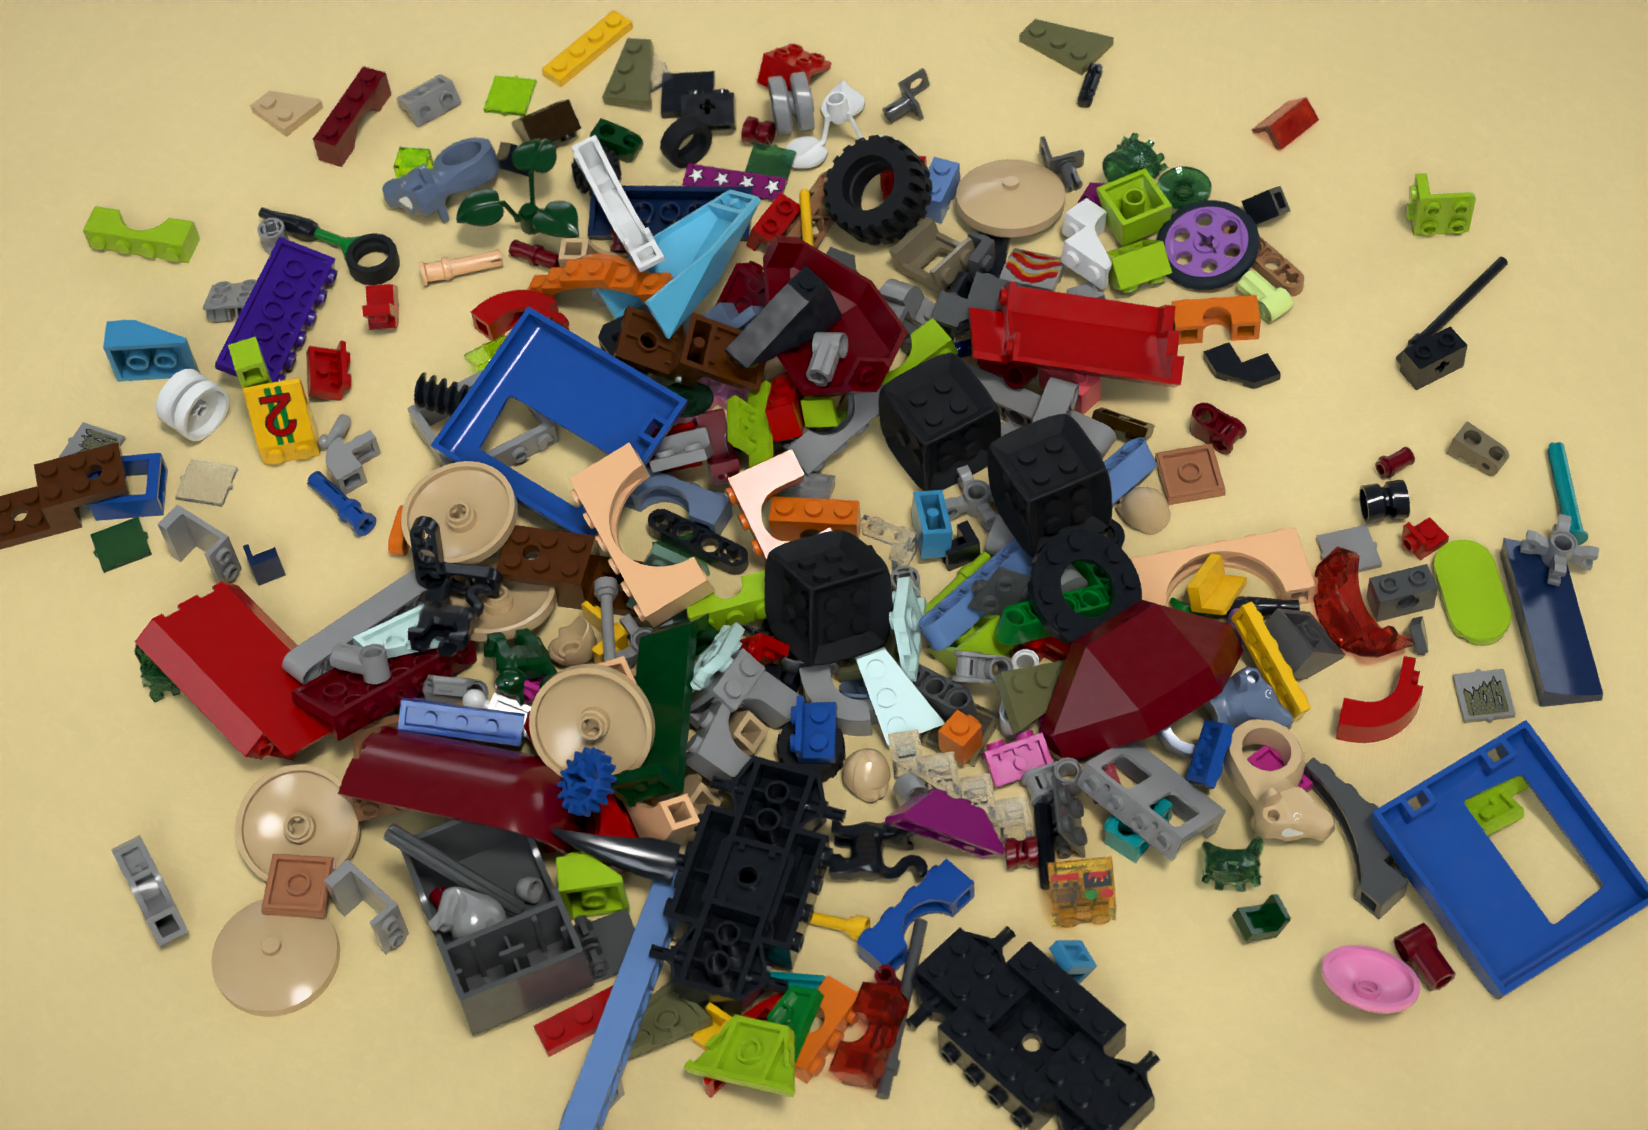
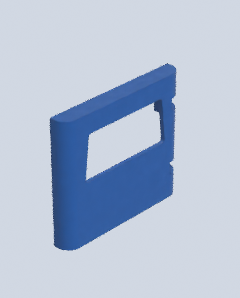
M527 307L430 446L451 463L473 461L484 463L497 469L510 483L518 504L562 531L597 536L599 535L595 527L591 529L583 517V513L587 512L583 505L578 508L574 507L481 450L508 399L514 398L608 455L630 443L640 456L645 467L689 402L539 312ZM660 427L661 429L655 438L651 437L656 428Z
M1527 720L1374 810L1370 815L1372 827L1383 845L1484 987L1494 997L1499 999L1648 906L1647 881ZM1493 749H1496L1500 758L1495 763L1487 754ZM1515 777H1522L1598 879L1601 889L1557 924L1550 923L1465 806V800ZM1417 796L1421 807L1414 811L1408 800Z

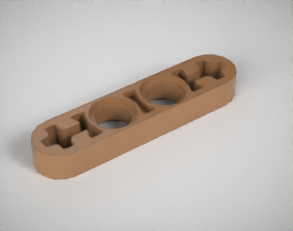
M1228 225L1223 229L1225 234L1237 231V227L1234 225ZM1260 237L1261 251L1258 252L1256 260L1251 267L1276 289L1279 287L1284 288L1291 297L1299 295L1304 287V275ZM1231 248L1237 255L1240 253L1239 249ZM1273 262L1280 267L1276 270L1266 268L1265 265Z

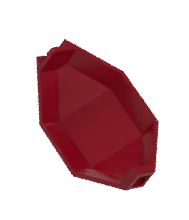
M774 235L763 257L766 305L797 273L807 266L828 285L842 314L841 320L828 332L846 333L848 338L847 355L844 359L839 358L832 381L828 382L827 386H817L815 383L808 381L806 376L813 356V339L802 343L796 349H789L777 354V358L803 396L829 397L877 392L908 331L871 280L798 237Z
M1140 600L1073 641L1039 729L1040 733L1043 732L1051 757L1059 760L1068 757L1077 759L1152 737L1221 694L1243 653L1233 626L1160 604Z

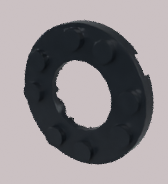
M1072 530L1061 533L1046 542L1038 550L1030 565L1032 570L1031 578L1028 582V593L1032 608L1043 627L1064 644H1072L1076 639L1142 600L1140 578L1128 555L1111 539L1096 532ZM1083 561L1087 564L1098 566V569L1106 574L1110 582L1109 586L1112 588V596L1110 597L1109 609L1103 615L1097 617L1082 616L1066 603L1061 591V578L1069 564Z

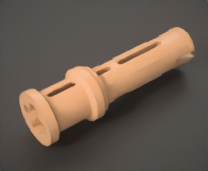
M500 249L452 260L441 257V260L426 264L423 261L419 262L424 286H427L429 282L443 279L451 281L450 279H453L455 275L503 266Z

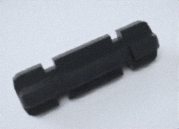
M1093 62L1088 67V73H1086L1081 87L1082 91L1079 92L1077 103L1080 107L1088 108L1093 102V97L1100 82L1099 79L1103 73V66L1100 63L1096 64Z

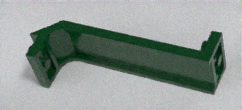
M709 613L659 627L640 638L636 684L643 691L651 705L655 720V737L651 751L640 768L624 770L619 774L612 775L617 777V781L611 783V788L614 790L613 794L630 808L635 807L636 802L673 792L677 795L683 794L692 697L690 682L693 680L695 656L701 654L719 633L709 623Z

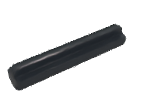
M1047 802L1037 803L1034 805V817L1038 846L1040 887L1043 890H1054L1056 888H1053V885L1057 884V881L1051 882V876L1057 875L1051 805Z

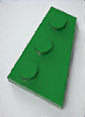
M791 985L767 1015L768 1022L786 1025L793 1030L796 1063L824 995L817 989Z

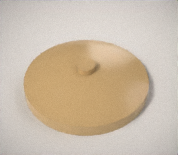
M998 160L974 168L961 179L956 190V206L961 218L969 226L980 232L998 237H1023L1047 229L1060 218L1065 207V188L1060 178L1042 165L1024 160Z
M463 461L442 466L422 478L409 493L401 515L403 535L411 548L409 534L414 520L420 516L431 517L440 527L444 562L477 564L497 552L510 537L518 515L516 495L506 477L497 469L487 464ZM421 550V552L426 556H435L429 550Z
M493 554L474 565L496 569L501 554ZM525 556L526 559H529V560H532V559H533V558H531V557ZM453 575V577L458 581H466V579L460 575ZM503 580L497 595L477 596L484 604V610L476 621L475 630L470 640L486 642L487 634L501 632L506 640L514 638L516 630L528 628L531 631L547 619L554 609L557 599L554 587ZM449 592L453 605L472 608L466 602L465 594Z
M580 664L559 671L542 686L530 710L529 729L533 745L542 761L562 778L563 776L560 772L568 768L566 764L567 759L573 761L574 752L582 753L584 747L590 749L594 747L611 756L612 760L610 763L616 765V769L611 774L615 775L624 770H633L641 767L653 745L655 720L647 697L639 686L625 674L603 665Z
M301 764L275 769L260 778L244 796L236 817V842L247 866L257 876L267 881L272 854L334 857L336 861L335 870L347 859L350 860L359 841L361 821L358 822L352 803L338 794L342 781L322 768Z
M260 900L236 913L220 931L212 952V971L220 991L236 1008L256 1016H282L306 1007L327 989L338 968L340 944L334 926L327 915L325 919L263 915L261 911L263 900Z

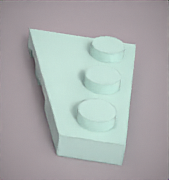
M424 604L354 636L353 645L364 647L370 644H381L386 648L387 658L419 652L411 650V644L408 640V628L418 625L419 612L424 607ZM435 636L427 650L438 648L439 642L446 638Z
M885 647L856 657L887 745L945 724Z

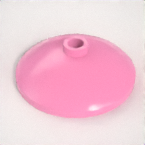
M1361 945L1341 946L1331 950L1325 956L1322 963V977L1329 989L1342 1001L1355 1008L1372 1013L1388 1014L1405 1010L1411 1007L1418 999L1420 982L1415 972L1396 956L1380 949Z

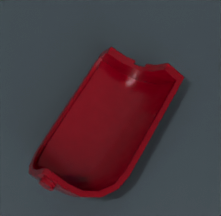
M392 726L381 727V732H372L363 741L361 746L364 750L358 759L352 758L338 794L349 802L361 804L363 800L505 830L550 845L564 855L580 851L551 833L553 828L583 833L585 816L581 815L580 817L569 813L568 809L561 806L564 800L559 799L558 794L562 791V788L558 787L557 783L563 781V778L548 767L540 756L432 734L402 731Z

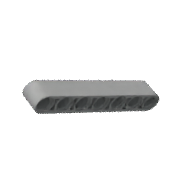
M966 363L991 395L1001 420L1005 422L1011 421L1018 428L1032 423L1042 396L1022 387L1019 389L1011 388L1004 382V379ZM1073 410L1071 417L1081 426L1103 459L1116 440V433L1108 425Z
M1050 377L1032 423L1057 414H1068L1071 416L1078 399L1079 384ZM999 512L996 514L985 545V552L993 556L1014 539Z
M413 569L292 649L285 656L282 668L304 685L335 668L331 666L329 657L332 654L333 646L338 642L353 645L354 636L422 605L423 603L420 600L421 593L429 589L420 586L416 580L415 569Z

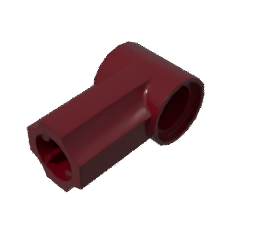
M980 359L977 362L980 369L1003 378L1004 382L1014 389H1019L1037 375L1039 368Z
M1421 923L1393 939L1399 956L1404 962L1412 963L1431 991L1442 989L1455 978L1456 973L1439 951L1437 940L1425 923Z

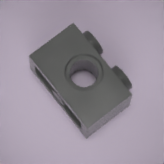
M1428 564L1369 578L1366 599L1376 622L1434 608L1438 587Z

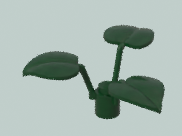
M538 138L524 142L514 150L512 155L514 166L522 171L529 170L530 203L522 205L518 214L506 201H499V194L495 190L482 189L469 194L462 201L456 215L457 223H466L474 226L494 225L503 217L505 208L514 217L516 223H521L522 231L525 234L535 235L540 232L554 237L579 238L578 213L571 203L553 201L548 203L544 209H539L535 204L534 171L546 173L554 167L557 160L554 144L548 139Z

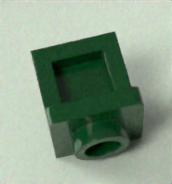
M1278 894L1270 895L1262 905L1237 908L1232 915L1246 942L1277 938L1291 920Z

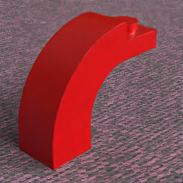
M512 290L494 295L471 311L475 329L493 343L515 326L527 307L532 308L545 317L552 316L554 322L562 323L567 330H569L570 323L565 315L559 312L556 299L532 290Z
M1404 656L1397 688L1387 698L1375 702H1365L1349 698L1343 699L1337 728V740L1353 743L1378 742L1395 736L1412 722L1419 709L1424 687L1418 685L1420 671L1414 670L1416 658Z

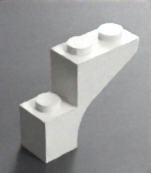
M1086 198L1065 212L1062 234L1068 237V239L1064 241L1061 262L1103 290L1108 286V274L1112 266V262L1098 237L1104 232L1107 211Z

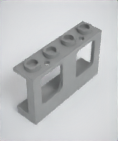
M1137 741L1108 749L1086 762L1076 785L1170 861L1175 860L1182 844L1199 833L1204 834L1208 838L1214 835L1226 812L1221 806ZM1114 762L1113 764L1139 784L1127 789L1106 774L1102 768ZM1165 798L1173 803L1172 810L1187 822L1179 827H1175L1153 811L1150 806Z

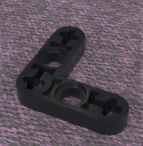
M420 516L414 520L409 535L416 580L420 586L426 589L439 587L448 578L450 579L449 592L466 594L471 586L483 583L491 587L492 593L480 596L497 595L503 582V576L498 570L486 566L444 562L439 524L427 516ZM421 550H429L435 556H426L421 552ZM453 575H460L464 577L466 581H458L453 577Z

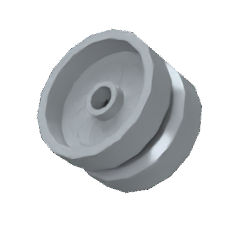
M805 71L791 73L789 77L790 91H787L785 79L781 75L768 77L771 108L778 136L791 134L793 130L792 116H795L797 127L801 132L815 129L814 103Z

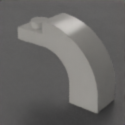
M829 664L799 668L805 703L836 702L837 727L841 729L843 734L850 736L872 735L871 725L880 723L871 699H853L840 693L833 684Z
M139 835L111 849L159 947L189 932L141 836Z

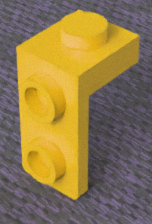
M584 601L581 606L585 619L602 633L601 608L597 605L594 607L588 601ZM614 623L615 651L617 652L629 647L627 641L628 633L620 623ZM602 639L591 649L595 664L604 662Z

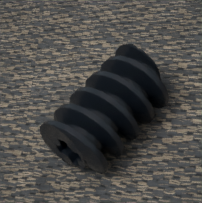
M423 372L415 385L414 403L416 407H426L428 411L436 410L440 415L446 413L448 417H451L468 393V385L464 384L461 390L458 391V383L456 381H453L448 388L446 378H443L438 385L436 375H432L429 381H426L427 375L426 372Z

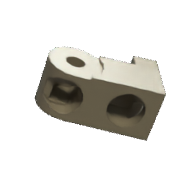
M1468 421L1453 438L1447 452L1448 455L1456 460L1460 456L1488 476H1495L1509 459V452L1505 446Z

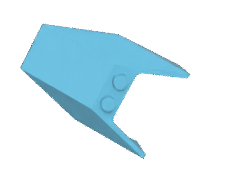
M730 189L653 236L665 261L647 270L651 273H671L673 279L645 302H642L639 297L627 293L596 288L614 319L623 316L628 306L638 309L646 304L666 338L670 339L686 318L718 283L761 202L759 197Z

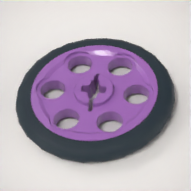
M1218 200L1199 201L1177 210L1171 215V219L1163 224L1156 239L1164 242L1172 273L1166 276L1181 286L1196 290H1213L1235 282L1252 266L1260 248V235L1257 225L1252 218L1240 207ZM1204 217L1212 220L1211 224L1205 227L1197 224ZM1228 225L1237 227V231L1233 234L1222 232ZM1184 232L1190 235L1183 242L1175 240L1176 235ZM1202 241L1207 244L1212 243L1213 250L1206 245L1203 246ZM1231 248L1240 250L1236 257L1225 255V252ZM1187 255L1192 257L1191 262L1186 265L1177 263L1181 256ZM1213 263L1217 265V269L1211 273L1202 270L1206 264Z

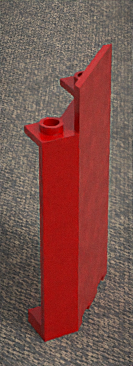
M1010 281L999 292L998 304L1002 305L1001 312L973 307L968 308L972 358L1171 388L1181 385L1184 356H1177L1180 331L1173 330L1176 306L1163 305L1154 307L1015 286L1016 282Z
M223 581L212 586L214 591L200 598L198 595H195L178 604L179 610L167 617L160 614L152 618L135 640V643L244 757L262 760L273 750L275 745L286 757L291 758L333 733L330 723L297 705L292 700L291 692L303 684L282 668V662L285 656L298 645L238 585Z

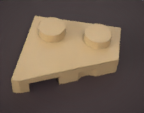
M270 90L250 105L255 115L286 137L323 109L322 101L319 99Z

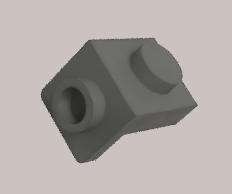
M971 231L968 237L972 238L975 250L968 258L969 274L974 279L976 272L985 273L991 270L995 259V240L990 239L984 234Z

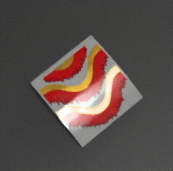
M1014 248L1002 269L999 279L1008 282H1018L1028 288L1055 292L1057 284L1061 282L1066 265L1061 262V257Z

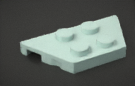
M910 577L898 578L896 591L892 592L894 609L889 612V622L891 629H894L901 668L908 678L915 682L917 681L923 636L918 622L926 613L927 601L925 597H916L920 596V590L914 585Z

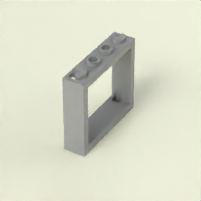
M483 370L458 382V391L461 390L464 384L468 385L469 391ZM415 404L408 407L412 425L440 467L451 464V462L439 455L430 446L436 438L430 426L447 418V414L440 415L436 410L431 412L426 410V407L418 408ZM530 407L528 409L539 425L486 452L508 467L521 463L528 457L546 450L549 446L558 442L553 422Z

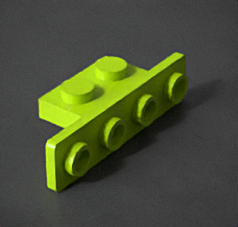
M767 380L761 384L760 390L756 395L748 394V403L736 395L727 400L728 442L733 447L739 448L749 455V468L773 458V436L765 413L771 383Z
M1518 776L1465 800L1464 804L1486 835L1489 836L1524 818V808L1512 796L1530 787L1522 777Z

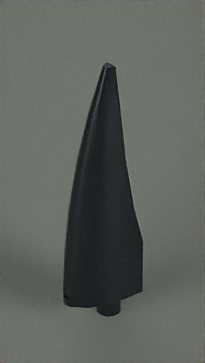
M553 828L551 832L574 848L602 862L668 885L672 884L676 866L684 867L686 863L684 854L679 853L681 844L650 837L600 836Z

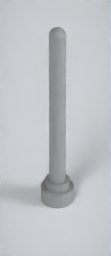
M608 576L600 577L594 581V595L601 602L604 662L616 658L613 601L618 595V582L615 578Z

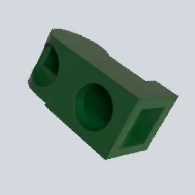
M600 118L590 133V137L596 135L602 149L607 147L609 151L613 150L619 160L627 163L635 159L644 144L638 134L603 118Z

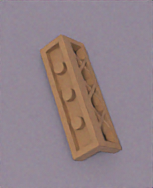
M827 171L819 175L809 190L812 221L817 220L819 229L818 234H813L815 248L819 246L834 224L829 215H823L821 205L824 202V197L827 196L823 192L824 183L828 182L826 177ZM801 213L798 214L782 236L802 239Z

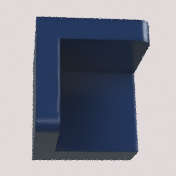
M249 545L243 546L259 586L286 575L275 547L253 556Z

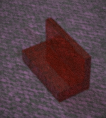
M1307 97L1287 101L1251 130L1254 134L1267 132L1276 150L1286 147L1305 132L1319 118Z

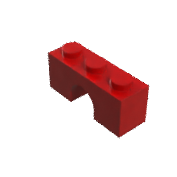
M787 372L781 373L772 379L765 408L774 442L802 436L805 426L800 410L802 408L800 401L805 396L801 394Z

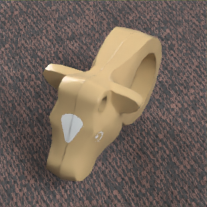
M1248 720L1235 729L1232 734L1231 746L1225 754L1224 769L1230 780L1253 808L1254 814L1250 822V828L1254 834H1257L1262 839L1277 838L1283 841H1292L1306 837L1324 841L1335 830V817L1330 811L1319 807L1306 791L1298 786L1306 764L1305 754L1299 741L1287 727L1271 720ZM1252 744L1266 745L1274 749L1282 757L1284 767L1274 771L1261 770L1249 763L1243 754L1242 748Z

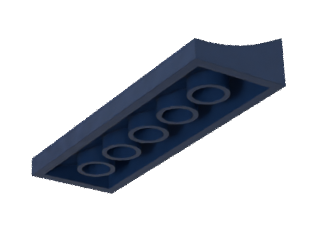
M621 185L645 228L648 227L652 236H655L730 189L754 195L752 187ZM591 189L588 237L589 239L613 240L610 236V230L613 228ZM752 219L740 241H748Z
M1503 538L1500 557L1540 707L1602 701L1603 690L1568 565L1566 575L1564 577L1561 576L1559 587L1547 584L1549 567L1543 563L1541 555L1521 553V541Z

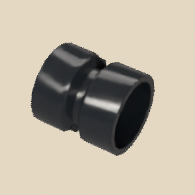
M1404 480L1388 481L1383 487L1378 483L1360 486V507L1365 523L1384 521L1386 516L1391 520L1409 517L1410 501Z

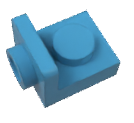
M1056 940L1049 947L1055 958V963L1079 984L1097 967L1082 940Z

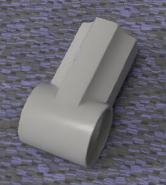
M816 332L812 340L813 356L806 372L808 381L815 383L817 386H827V383L832 381L839 358L844 359L848 352L846 333Z
M338 642L333 646L332 654L329 657L332 667L361 674L364 681L368 684H380L390 678L391 673L386 648L383 645L370 644L359 647Z
M428 675L423 685L425 701L440 703L460 702L470 686L472 689L482 691L486 699L489 695L487 685L478 679Z

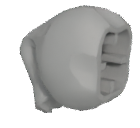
M453 886L443 892L438 911L428 922V925L434 931L441 930L442 933L451 931L455 941L506 920V914L502 905L493 897L474 890Z

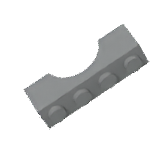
M883 383L877 392L847 395V417L838 426L823 431L810 430L804 427L802 436L784 440L780 445L785 451L793 450L802 471L806 474L819 471L831 454L841 452L848 444L846 441L853 435L863 433L869 427L868 422L876 415L879 416L878 399L880 390L884 386Z

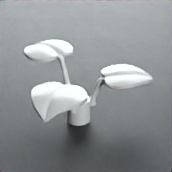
M842 80L826 96L821 105V112L825 118L821 140L818 141L810 136H803L793 140L779 156L780 161L795 168H810L823 162L828 156V151L823 146L826 144L830 121L834 124H843L848 119L858 139L862 138L863 136L853 116L864 108L865 101L863 96Z

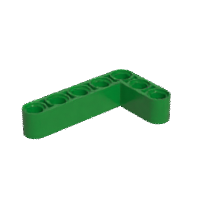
M1083 561L1071 563L1087 580L1088 585L1081 589L1062 593L1066 603L1082 616L1097 617L1103 615L1109 609L1110 597L1112 596V588L1109 586L1108 577L1094 564H1087ZM1030 600L1005 607L994 631L996 639L1002 644L1009 646L1052 636L1038 620Z

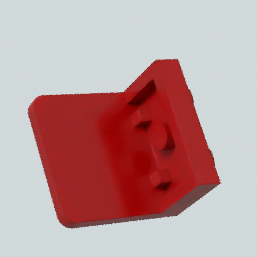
M790 43L787 46L775 48V50L763 54L757 83L768 87V77L781 75L785 79L787 91H790L789 77L791 73L805 71L809 85L811 75L830 69L832 63L825 60V57L821 54L809 53L804 51L802 46Z

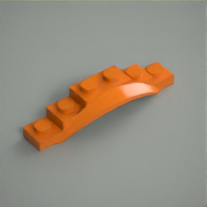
M597 253L568 260L564 267H551L548 275H534L527 290L541 292L554 298L556 293L565 290L600 288L637 296L642 302H645L669 283L673 276L671 273H651L648 270L640 273L634 262L629 259L612 254Z

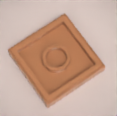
M1212 443L1155 453V461L1168 505L1225 496L1226 489Z
M272 854L261 907L262 914L325 919L330 893L324 879L335 870V858Z

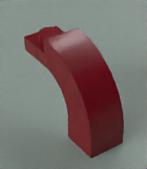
M723 408L695 414L697 427H707L714 455L706 460L711 482L713 485L726 483L728 478L740 473L739 470L741 469L733 446L728 442L725 411Z

